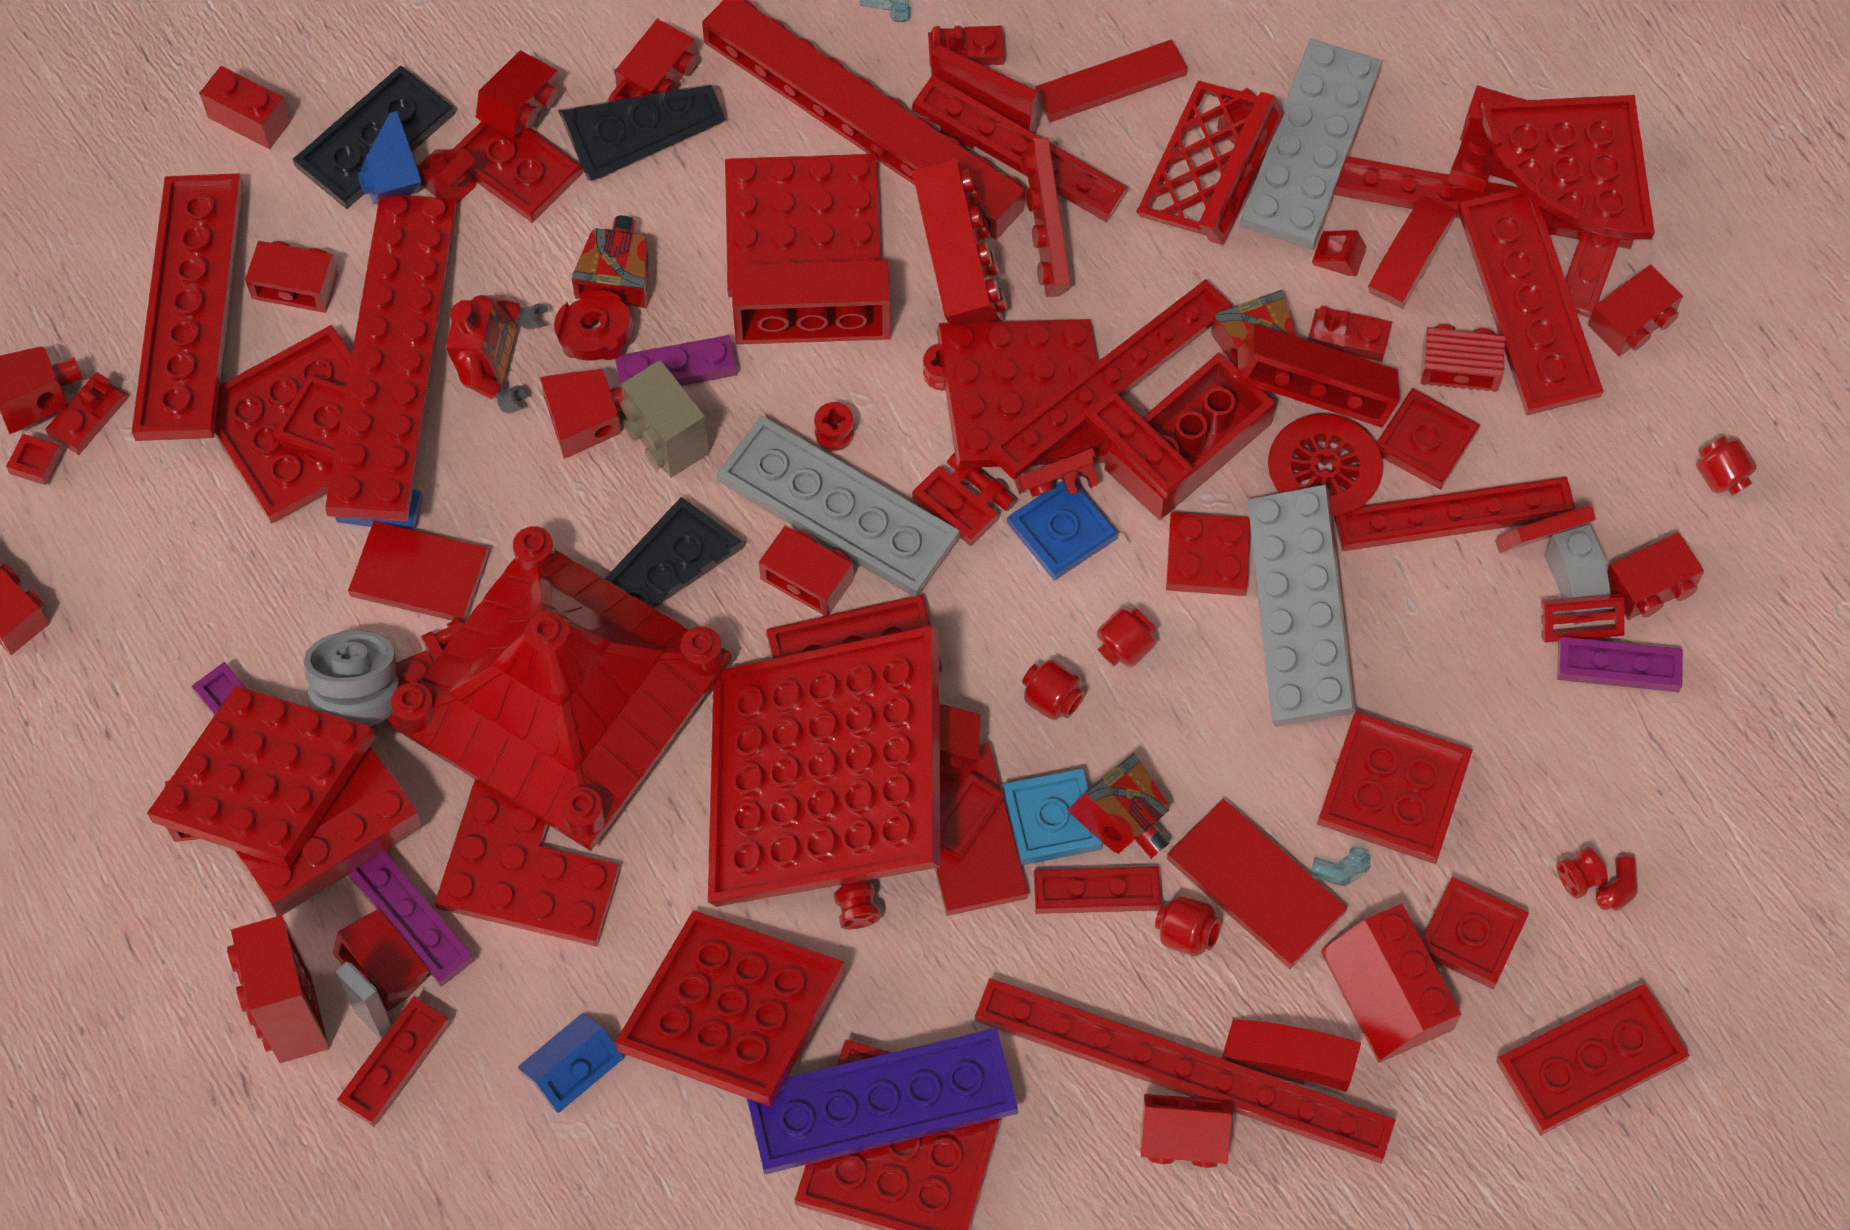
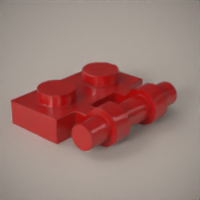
M954 452L949 457L947 464L955 471L950 475L941 466H938L912 491V499L932 515L960 530V538L972 546L998 520V513L990 506L997 504L1007 512L1014 506L1016 499L1006 492L1007 487L998 479L991 480L980 471V468H957ZM970 482L977 489H979L981 493L978 496H976L968 488H966L964 484Z

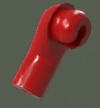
M1622 856L1615 859L1616 880L1609 884L1607 888L1601 887L1596 892V902L1601 909L1609 910L1612 908L1615 911L1622 909L1636 897L1638 881L1635 857Z

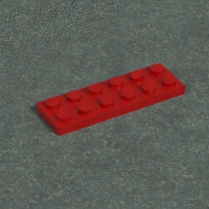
M1520 188L1459 202L1457 211L1498 333L1505 335V354L1526 416L1600 398L1604 391L1540 206L1522 192Z

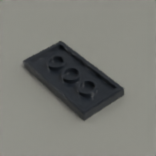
M400 65L292 159L294 166L344 208L348 209L364 195L358 173L362 172L361 168L389 113L397 111L412 153L455 115L454 108Z

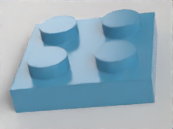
M1083 768L1003 784L1002 792L1005 793L1004 800L1021 866L1101 850L1102 842L1068 812V809L1088 791Z

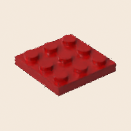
M1355 711L1317 825L1436 864L1473 750Z

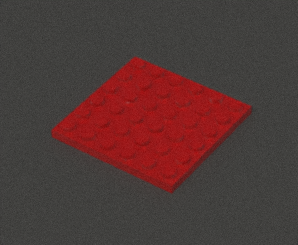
M927 626L724 669L713 684L708 902L719 907L940 867L938 630L933 626Z

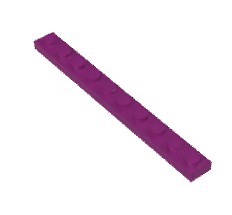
M225 662L191 686L194 693L213 715L216 714L235 685L246 688ZM385 851L347 874L376 910L379 908L426 965L430 975L441 987L475 961L469 950Z

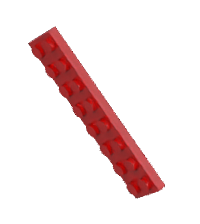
M240 173L165 176L131 432L135 441L214 438L243 190V180Z

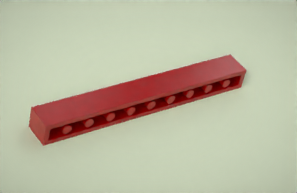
M722 0L702 21L703 38L706 45L867 154H876V160L913 185L915 184L912 170L957 158L964 170L969 168L973 180L978 182L982 202L976 204L979 207L981 216L986 217L990 237L997 241L1024 211L1025 189L1022 188L1016 179L1010 176L1005 177L993 169L986 159L974 156L965 150L955 138L944 136L935 130L925 118L921 116L916 117L905 110L895 98L884 96L874 89L868 80L863 77H856L847 71L837 59L826 57L817 51L807 39H799L787 31L780 21L768 18L759 12L750 1Z

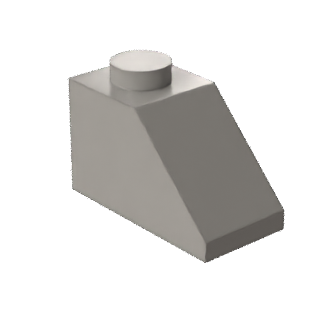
M1590 524L1552 535L1544 557L1562 598L1611 594L1606 560ZM1613 607L1570 610L1569 613L1610 610Z

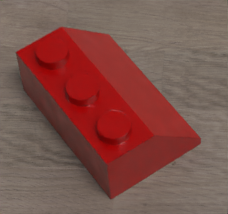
M1402 903L1364 919L1322 949L1321 954L1378 1063L1455 1029L1461 1012Z

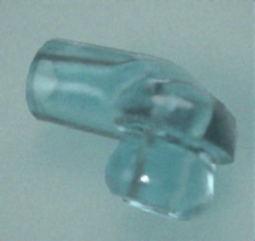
M1357 846L1351 848L1350 854L1337 863L1314 857L1310 875L1313 878L1329 883L1347 886L1366 875L1371 867L1369 862L1371 855L1364 847Z

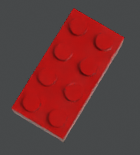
M957 158L912 170L945 318L951 326L977 322H1002V312L1007 311V304L1002 288L998 289L996 280L993 278L994 275L999 274L995 255L989 251L985 239L990 238V231L986 217L981 216L979 207L976 204L982 202L977 180H973L969 168L965 170L962 168Z
M864 258L859 261H838L826 259L821 262L808 263L788 260L778 264L746 262L742 265H731L732 308L736 345L890 340L888 260Z
M1218 352L1142 417L1196 469V476L1166 500L1110 445L1106 451L1104 470L1161 521L1271 425L1275 402L1260 388L1238 382V369Z
M283 915L230 929L234 945L227 946V953L233 972L237 971L241 984L236 987L238 1000L242 1011L247 1014L250 1025H254L258 1039H262L265 1051H273L279 1063L330 1049L311 971Z

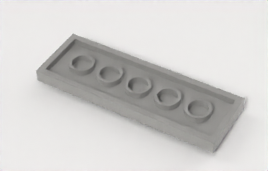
M1310 38L1285 102L1283 117L1267 149L1241 217L1240 227L1313 250L1382 60Z
M762 415L717 473L718 482L796 528L809 533L813 538L830 548L841 551L852 561L912 596L919 595L960 537V530Z
M1326 485L1247 499L1273 724L1275 727L1355 714L1329 491Z

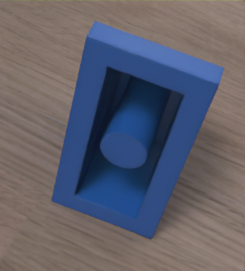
M397 111L389 113L361 168L362 172L358 173L361 189L365 195L370 194L373 205L378 204L380 199L394 195L415 194L421 184V179Z

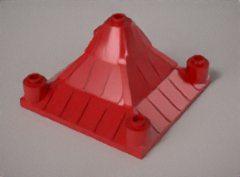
M529 526L521 529L513 539L514 559L504 570L501 577L493 584L480 604L469 615L460 630L452 637L443 649V652L425 672L419 683L408 682L394 691L391 697L393 713L387 721L391 728L589 851H592L732 660L731 652L722 648L719 635L713 629L697 626L688 630L680 623L658 612L655 608L631 596L623 589L601 578L598 574L556 550L550 533L544 528Z

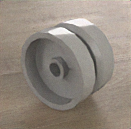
M364 630L343 631L316 641L305 652L303 663L306 680L309 684L308 697L310 708L367 726L378 724L393 713L391 697L399 687V679L396 676L395 649L390 640L378 633Z

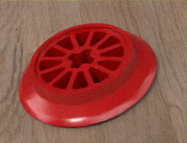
M1314 414L1291 422L1278 433L1271 445L1268 456L1270 478L1279 493L1311 488L1316 484L1329 486L1333 495H1329L1332 516L1350 513L1363 506L1373 497L1382 479V457L1374 439L1355 422L1336 415ZM1316 442H1324V449L1319 448ZM1330 443L1339 445L1333 451L1329 449ZM1307 445L1310 451L1305 449L1304 446ZM1344 450L1350 453L1344 456H1340ZM1296 455V456H1298L1300 459H1294L1293 456ZM1319 462L1324 466L1330 463L1332 465L1331 473L1326 469L1318 471ZM1356 463L1357 466H1349V464ZM1292 470H1297L1301 472L1294 474ZM1348 477L1356 478V481H1352ZM1310 479L1305 486L1300 485L1301 482ZM1338 484H1339L1340 486H1342L1343 488H1345L1346 490H1345V491H1341V489H1340V487L1338 486Z

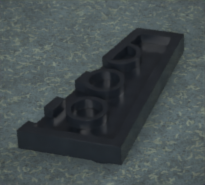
M710 84L558 110L587 180L590 181L726 120Z
M680 497L606 576L605 580L655 608L743 549L742 541L683 497Z

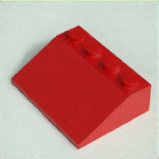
M369 747L290 868L236 850L233 851L276 916L286 914L420 829L421 823L417 811L405 793Z

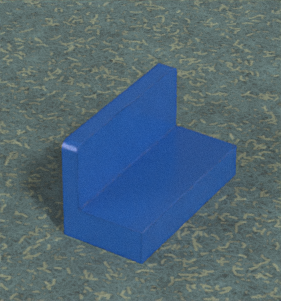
M581 1014L522 1062L518 1069L535 1084L551 1108L559 1113L622 1061L624 1057L620 1052H617L616 1045L604 1028L587 1015Z

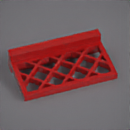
M1198 80L1136 211L1137 214L1142 218L1205 235L1210 242L1223 245L1283 117L1284 112L1276 97L1265 92H1260L1259 96ZM1204 94L1218 97L1221 104L1203 114L1198 109ZM1243 104L1252 106L1248 117L1236 123L1233 122L1229 111ZM1225 114L1230 126L1209 135L1205 123ZM1201 126L1205 138L1185 147L1183 139L1186 132ZM1234 135L1236 143L1233 150L1218 156L1214 144ZM1210 147L1214 159L1194 168L1190 156ZM1185 159L1190 171L1170 180L1168 171L1171 165ZM1218 168L1221 173L1218 182L1203 190L1198 177ZM1194 180L1199 192L1179 201L1174 189ZM1170 192L1174 201L1173 205L1161 211L1151 209L1157 197ZM1203 201L1205 210L1200 221L1186 219L1183 210Z

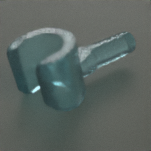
M860 0V6L890 10V18L895 22L903 23L911 18L909 0Z

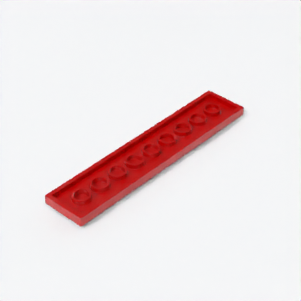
M394 195L380 199L378 202L325 506L327 516L408 522L457 212L455 198Z

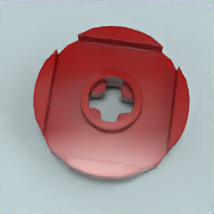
M607 290L586 291L578 295L580 300L575 301L570 306L567 301L559 309L554 321V331L564 354L569 358L586 361L599 359L613 360L621 355L622 347L632 335L633 319L630 310L621 301L620 296L614 292ZM594 321H599L601 324L599 327L595 329L585 328L587 326H592L594 324Z

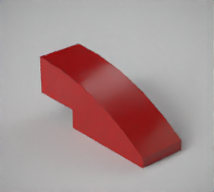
M1423 194L1404 222L1368 285L1369 293L1404 309L1419 279L1423 278L1457 214V210Z
M1233 1019L1222 1059L1304 1085L1305 1080L1347 1092L1352 1080L1361 1042L1283 1024Z

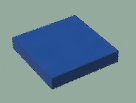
M1061 481L1054 486L1053 490L1041 494L1007 517L1009 527L1054 581L1118 539L1116 529L1076 481L1077 494L1068 495Z

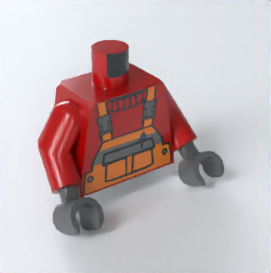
M478 295L473 297L472 300H461L456 303L450 310L452 323L446 342V350L458 372L461 383L466 388H470L491 400L494 397L497 398L498 405L504 413H514L524 408L522 404L517 402L528 397L527 391L522 386L516 385L508 390L502 388L518 326L515 320L518 318L522 327L528 330L545 326V323L536 320L535 314L548 312L547 307L538 303L522 308L519 302L497 295Z

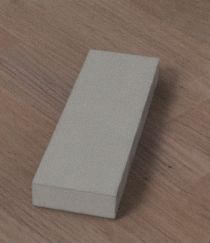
M346 962L335 973L356 1015L382 1039L391 1027L392 1022L379 993L351 963Z

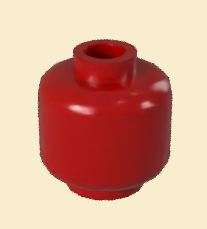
M1724 435L1698 452L1701 458L1697 461L1696 467L1712 492L1719 494L1728 490L1734 496L1753 484L1749 476L1756 471L1757 464L1740 439L1732 438L1729 440Z
M1136 607L1131 611L1127 608H1119L1097 630V637L1102 643L1097 650L1114 667L1119 662L1127 667H1134L1156 645V638L1153 633L1157 628Z
M1053 659L1044 662L1041 666L1033 664L1022 680V684L1026 686L1024 691L1025 703L1051 720H1057L1062 716L1069 718L1076 711L1085 694L1081 690V677Z
M1178 896L1168 906L1162 905L1155 920V928L1160 930V940L1165 947L1190 956H1198L1205 950L1209 951L1215 946L1221 929V921L1219 918H1216V912L1211 905L1186 896Z

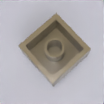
M661 360L621 384L623 401L620 402V405L626 415L623 424L632 439L636 441L640 438L647 447L645 449L646 455L656 469L662 467L669 477L672 478L710 454L705 415Z

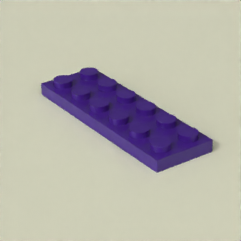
M997 1028L788 1077L771 1107L747 1098L764 1175L1018 1114V1106Z

